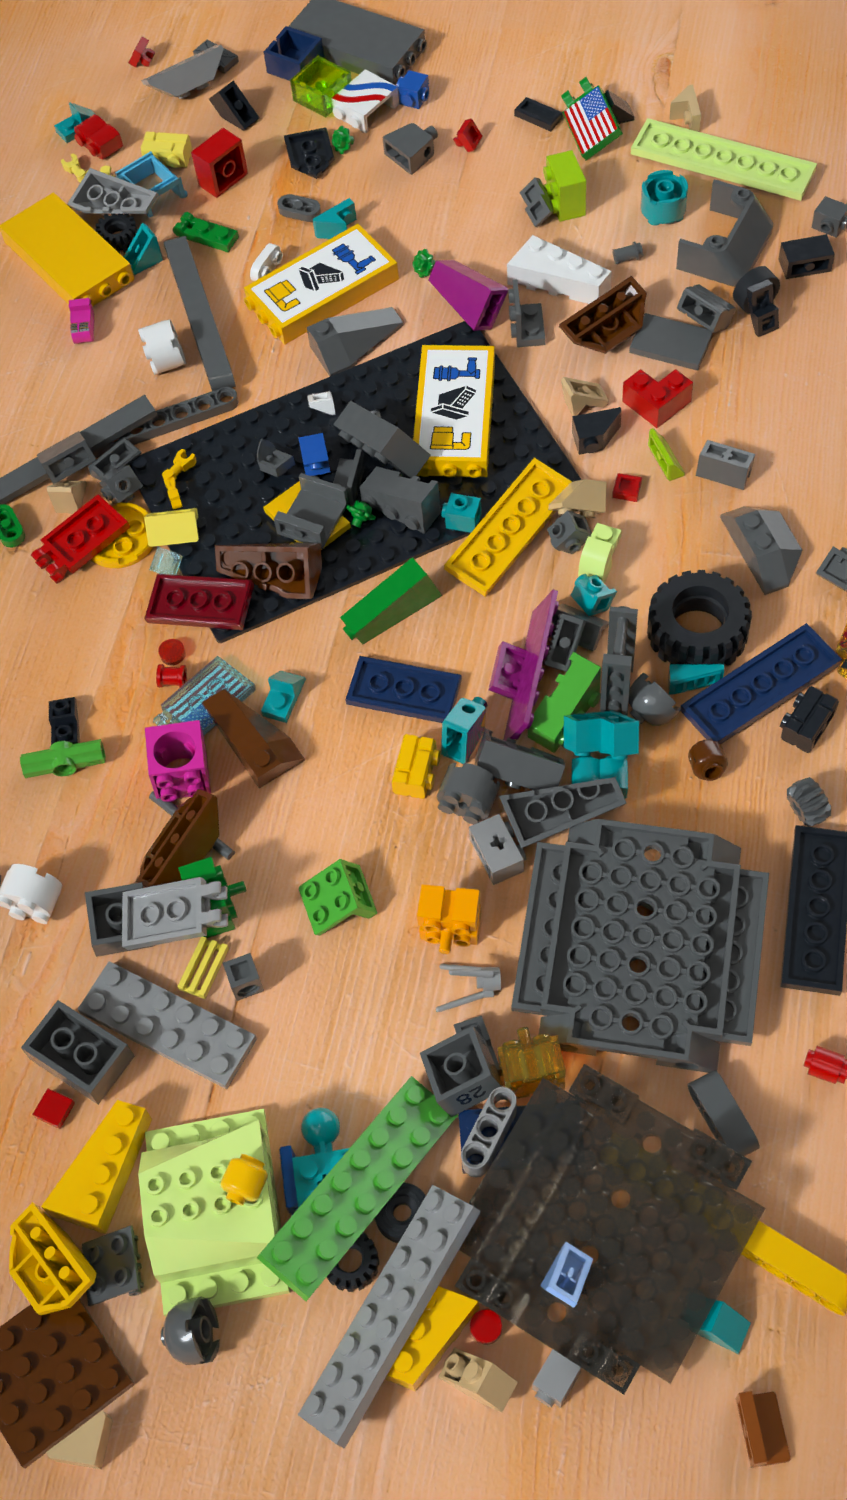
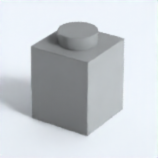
M552 1349L532 1384V1390L537 1392L535 1398L552 1408L553 1404L561 1408L581 1373V1367Z

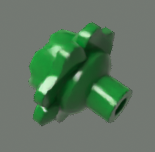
M340 126L338 130H334L331 141L335 151L344 154L346 150H350V145L354 143V138L350 136L348 128Z
M423 249V251L419 250L417 255L414 256L412 266L419 277L423 278L424 276H429L436 261L433 260V255L429 254L427 249Z
M357 500L354 506L347 505L346 507L354 517L351 524L361 528L363 521L375 520L376 518L372 514V506L365 502Z

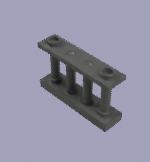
M610 606L607 654L603 655L600 712L613 710L623 715H628L630 677L634 666L638 609H631L626 606Z

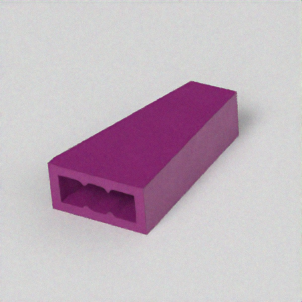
M436 260L428 279L473 331L492 329L509 291L504 285L455 260Z

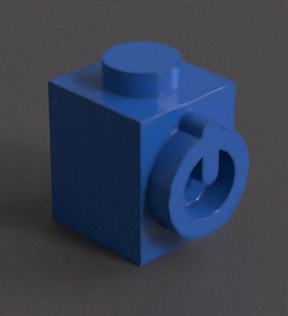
M408 70L404 77L401 76L398 79L396 86L398 87L399 104L419 109L429 96L428 75Z

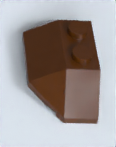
M631 275L560 323L559 327L574 344L606 354L642 329L647 292Z
M198 789L194 792L193 797L187 799L174 812L144 856L140 875L136 879L137 883L142 882L144 887H151L182 881L178 867L205 858L220 835L216 796Z

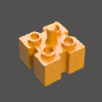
M421 884L417 911L420 939L432 944L440 943L439 952L442 954H449L451 952L452 940L455 945L467 947L470 944L477 945L481 920L480 891L465 888H456V891L445 890L444 886Z

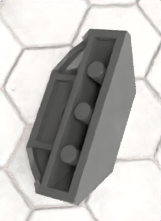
M744 506L721 514L722 522L764 595L788 587L801 556L802 548L780 511Z

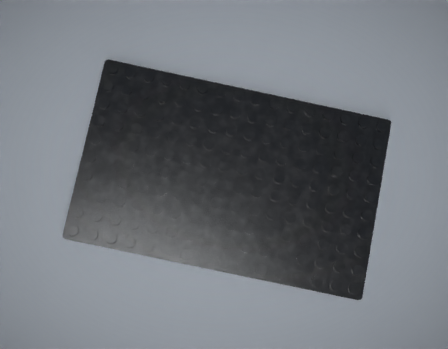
M463 321L148 451L130 462L128 465L143 485L139 491L151 513L197 508L198 519L196 522L199 540L197 542L167 545L182 575L235 579L216 571V545L297 543L294 539L277 534L275 522L264 512V506L296 484L301 473L305 474L299 437L323 433L331 473L315 476L330 483L334 482L340 458L354 460L356 450L359 449L339 436L340 430L333 425L350 401L370 412H380L382 419L395 425L413 439L422 345L490 346L480 330L473 331ZM496 353L487 477L417 476L420 478V482L430 483L431 480L438 481L441 513L425 534L408 528L404 523L396 519H389L385 514L375 509H372V514L376 517L375 520L363 521L361 528L351 524L354 517L346 508L342 516L350 522L351 528L321 550L322 570L313 598H285L280 596L279 593L261 589L258 585L254 584L243 630L210 628L218 643L226 642L405 564L412 557L416 559L469 536V532L446 528L445 518L442 517V508L444 502L448 503L451 493L481 498L482 514L479 520L480 523L533 458H536L572 482L581 480ZM330 391L335 414L330 415L310 408L307 396ZM260 440H268L275 446L276 450L292 455L295 465L279 477L261 471L257 461V449ZM184 449L187 455L186 458L193 453L197 462L195 466L185 472L181 471L176 476V488L182 507L173 509L162 473L174 465L173 460L177 452ZM362 450L365 470L360 486L376 467L401 472L389 463L385 465ZM401 472V477L411 479L410 477ZM360 488L356 499L361 502Z

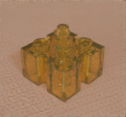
M521 1027L517 1030L519 1040L507 1041L502 1046L497 1047L503 1087L511 1089L516 1095V1099L529 1097L532 1093L541 1092V1094L565 1089V1066L557 1035L541 1034L533 1037L531 1041L528 1027Z

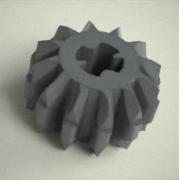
M812 778L798 780L787 788V799L790 802V806L794 810V814L798 816L804 825L808 827L824 822L826 818L831 816V805L828 802V798L824 794V790Z

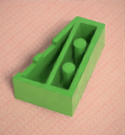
M575 652L569 658L571 660L570 668L565 675L559 673L555 680L559 685L550 697L545 695L534 713L531 727L527 729L528 738L553 753L560 746H564V716L586 713L590 707L594 708L601 698V667Z

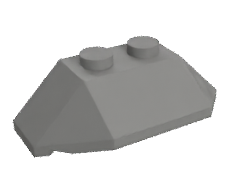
M214 45L143 79L142 83L168 96L179 97V99L185 98L191 94L190 90L194 88L201 90L209 86L208 82L215 77L222 56L223 46Z

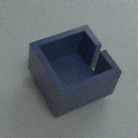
M288 26L284 27L277 35L276 41L273 40L263 52L268 74L300 85H304L325 59L322 38Z

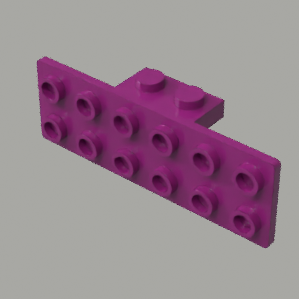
M553 589L532 612L524 649L504 641L498 647L488 690L512 699L503 738L505 741H507V738L518 740L521 733L532 725L534 714L531 712L539 697V691L536 689L544 674L542 662L549 651V645L546 644L554 629V623H551L552 617L559 606V601H556L557 590Z

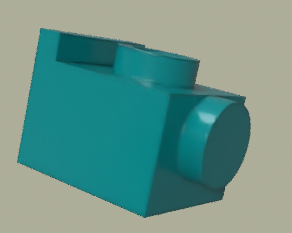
M582 574L576 579L570 596L588 616L607 611L617 591L614 588L609 589L597 575L589 577L587 574Z

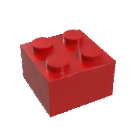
M225 128L220 129L191 151L199 187L216 198L248 174L242 139Z

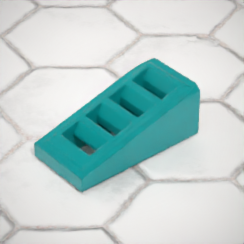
M671 664L668 675L669 695L711 686L723 678L724 665Z

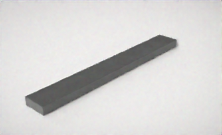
M143 395L82 430L80 433L92 453L156 417L158 414L146 395ZM38 457L0 478V505L6 504L50 478Z

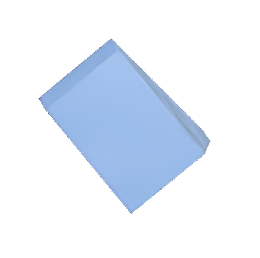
M565 1242L540 1286L574 1308L580 1297L593 1258Z

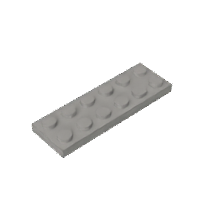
M110 961L77 1009L80 1014L225 1089H228L257 1040L256 1035Z

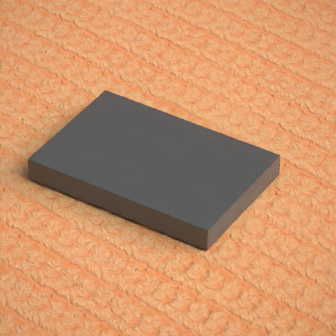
M645 313L642 329L635 334L629 353L698 371L713 337V332L706 328Z

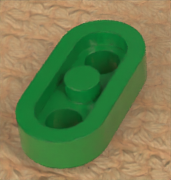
M1 504L0 541L6 547H17L25 539L24 530L13 509L8 505Z

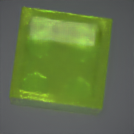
M317 55L290 79L293 101L327 117L333 112L331 98L352 81L351 72Z

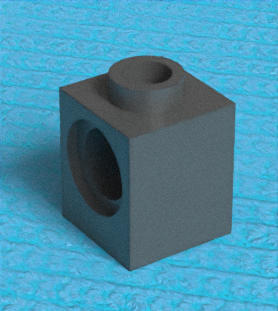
M251 953L223 963L236 1001L264 991Z

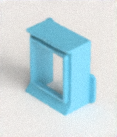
M151 151L115 172L116 178L132 184H136L155 173L163 181L149 190L157 192L159 196L170 189L180 198H186L188 195L187 191L183 188L181 177L175 176ZM152 209L146 214L149 218L153 216Z

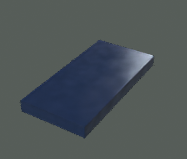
M359 656L345 701L346 705L442 723L454 708L462 675Z

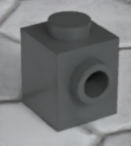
M825 196L814 211L811 228L837 238L842 230L847 229V204Z

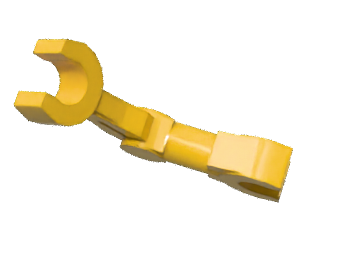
M184 449L177 452L173 460L174 465L162 473L173 509L182 507L176 488V476L181 471L185 472L192 468L197 462L193 453L186 458L187 455Z

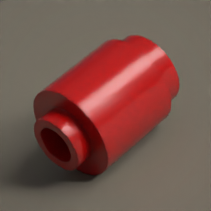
M818 1045L815 1051L808 1050L803 1065L809 1068L808 1075L836 1084V1082L845 1083L847 1078V1059H845V1055Z

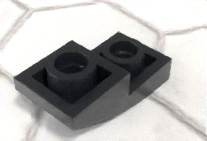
M75 697L49 701L51 745L59 741H68L72 744L80 743Z

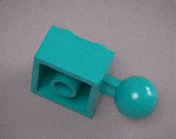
M319 1107L310 1110L304 1116L301 1123L302 1135L310 1145L314 1146L315 1154L292 1158L298 1208L349 1150V1148L333 1151L332 1143L339 1135L340 1122L336 1114L327 1108Z

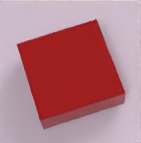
M617 473L612 498L637 502L642 477Z
M47 1088L32 1115L49 1125L61 1129L75 1102Z

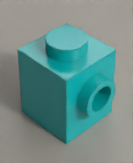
M451 493L448 503L444 502L442 508V517L445 518L447 529L469 533L478 525L482 514L481 498Z

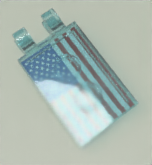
M217 656L161 704L163 712L158 714L153 719V722L160 726L200 720L204 736L216 724L201 702L223 689L243 702L256 690L255 684Z

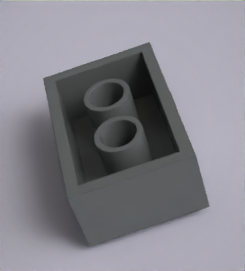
M57 1000L21 1047L31 1061L98 1105L134 1058L132 1051L126 1043Z

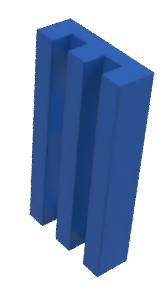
M289 1145L280 1147L279 1152L286 1208L292 1216L298 1209L292 1161L295 1153L292 1146Z

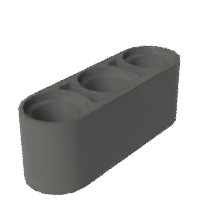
M716 1070L687 1084L693 1101L731 1163L760 1148L754 1131Z

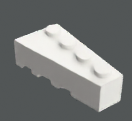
M532 235L507 263V284L513 286L512 280L517 279L518 284L526 285V289L533 291L536 288L549 291L550 295L564 294L568 295L571 300L590 304L611 290L612 271Z

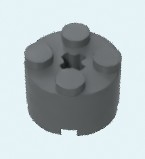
M452 763L447 769L437 794L438 809L447 814L454 813L462 816L467 823L477 824L480 820L489 817L500 789V782L497 781L495 784L492 781L493 775L479 766L464 763L463 767H455L457 763Z

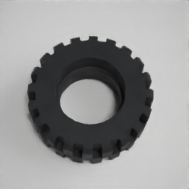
M691 570L682 572V576L678 577L676 574L668 578V584L663 582L657 588V592L653 594L649 606L647 634L648 639L651 640L650 645L653 651L658 652V657L663 662L669 661L670 665H731L736 661V656H741L744 651L752 619L750 602L744 596L742 588L738 585L735 587L734 581L728 577L725 579L720 577V573L713 572L709 574L705 573V570H697V573H691ZM703 611L715 616L722 623V626L711 632L696 633L683 628L675 619L686 612Z

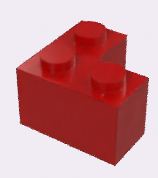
M640 369L623 382L622 402L654 427L658 428L691 402L693 382L676 369L659 382Z

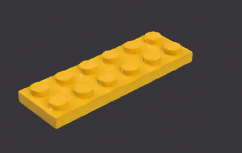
M533 458L444 564V570L486 597L556 511L548 510L549 504L572 481L536 458Z

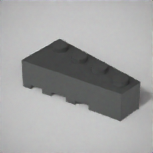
M616 777L499 796L521 848L626 804Z

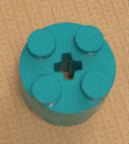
M659 170L648 175V179L642 183L641 212L648 219L649 224L654 226L681 221L684 218L688 194L687 180L682 175L679 177L673 175V171Z

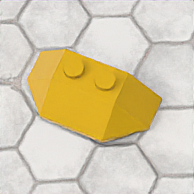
M32 1202L10 1225L12 1240L9 1253V1274L36 1313L44 1315L71 1308L94 1284L97 1273L70 1236L40 1207Z

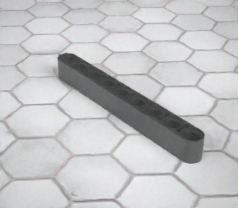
M182 236L163 241L211 389L214 391L223 387H236L187 238Z

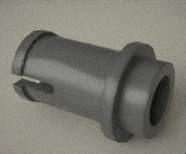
M632 242V245L613 249L612 251L615 264L631 259L639 260V257H643L641 243Z

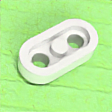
M272 243L266 245L251 267L250 278L252 281H256L272 272L281 263L283 253L280 246Z

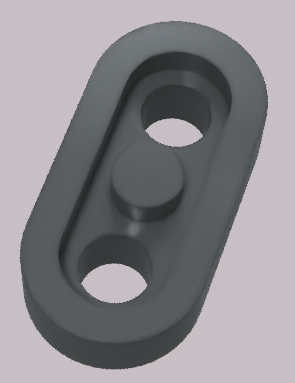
M287 194L280 197L277 202L279 213L284 217L313 222L312 219L321 214L320 204L314 199Z

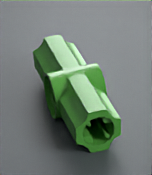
M101 739L78 744L59 741L53 743L50 749L21 754L20 764L25 778L51 773L56 776H69L75 773L77 768L103 764L106 761Z

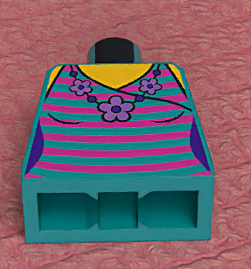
M474 697L472 701L461 698L442 722L441 755L462 764L467 763L485 730L486 708L488 704L483 698Z

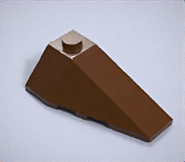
M321 543L215 546L217 572L235 579L252 580L259 588L274 591L285 598H313L322 570Z
M223 689L201 702L258 788L263 787L305 761V758L289 736L227 690Z

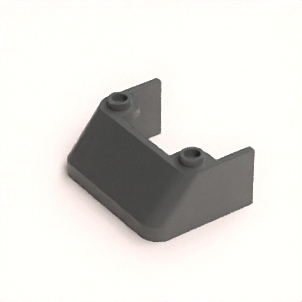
M714 179L710 210L737 218V221L727 238L713 235L708 237L703 245L680 238L676 269L735 287L738 281L747 272L752 270L772 234L773 221L752 191Z

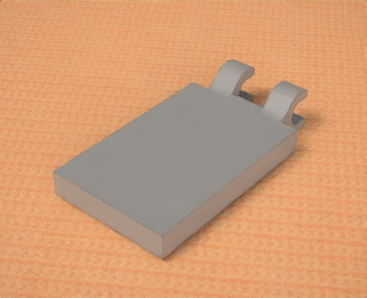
M198 877L123 892L122 947L131 950L207 936V927H227L228 914H221V909L210 910V899L224 900L228 898L227 887H221L220 881L206 884V880Z

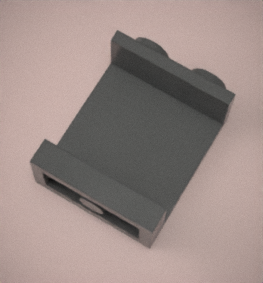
M301 473L299 475L301 490L287 514L278 511L274 517L276 531L279 535L303 543H321V549H323L349 504L347 489L338 483H330L316 476Z

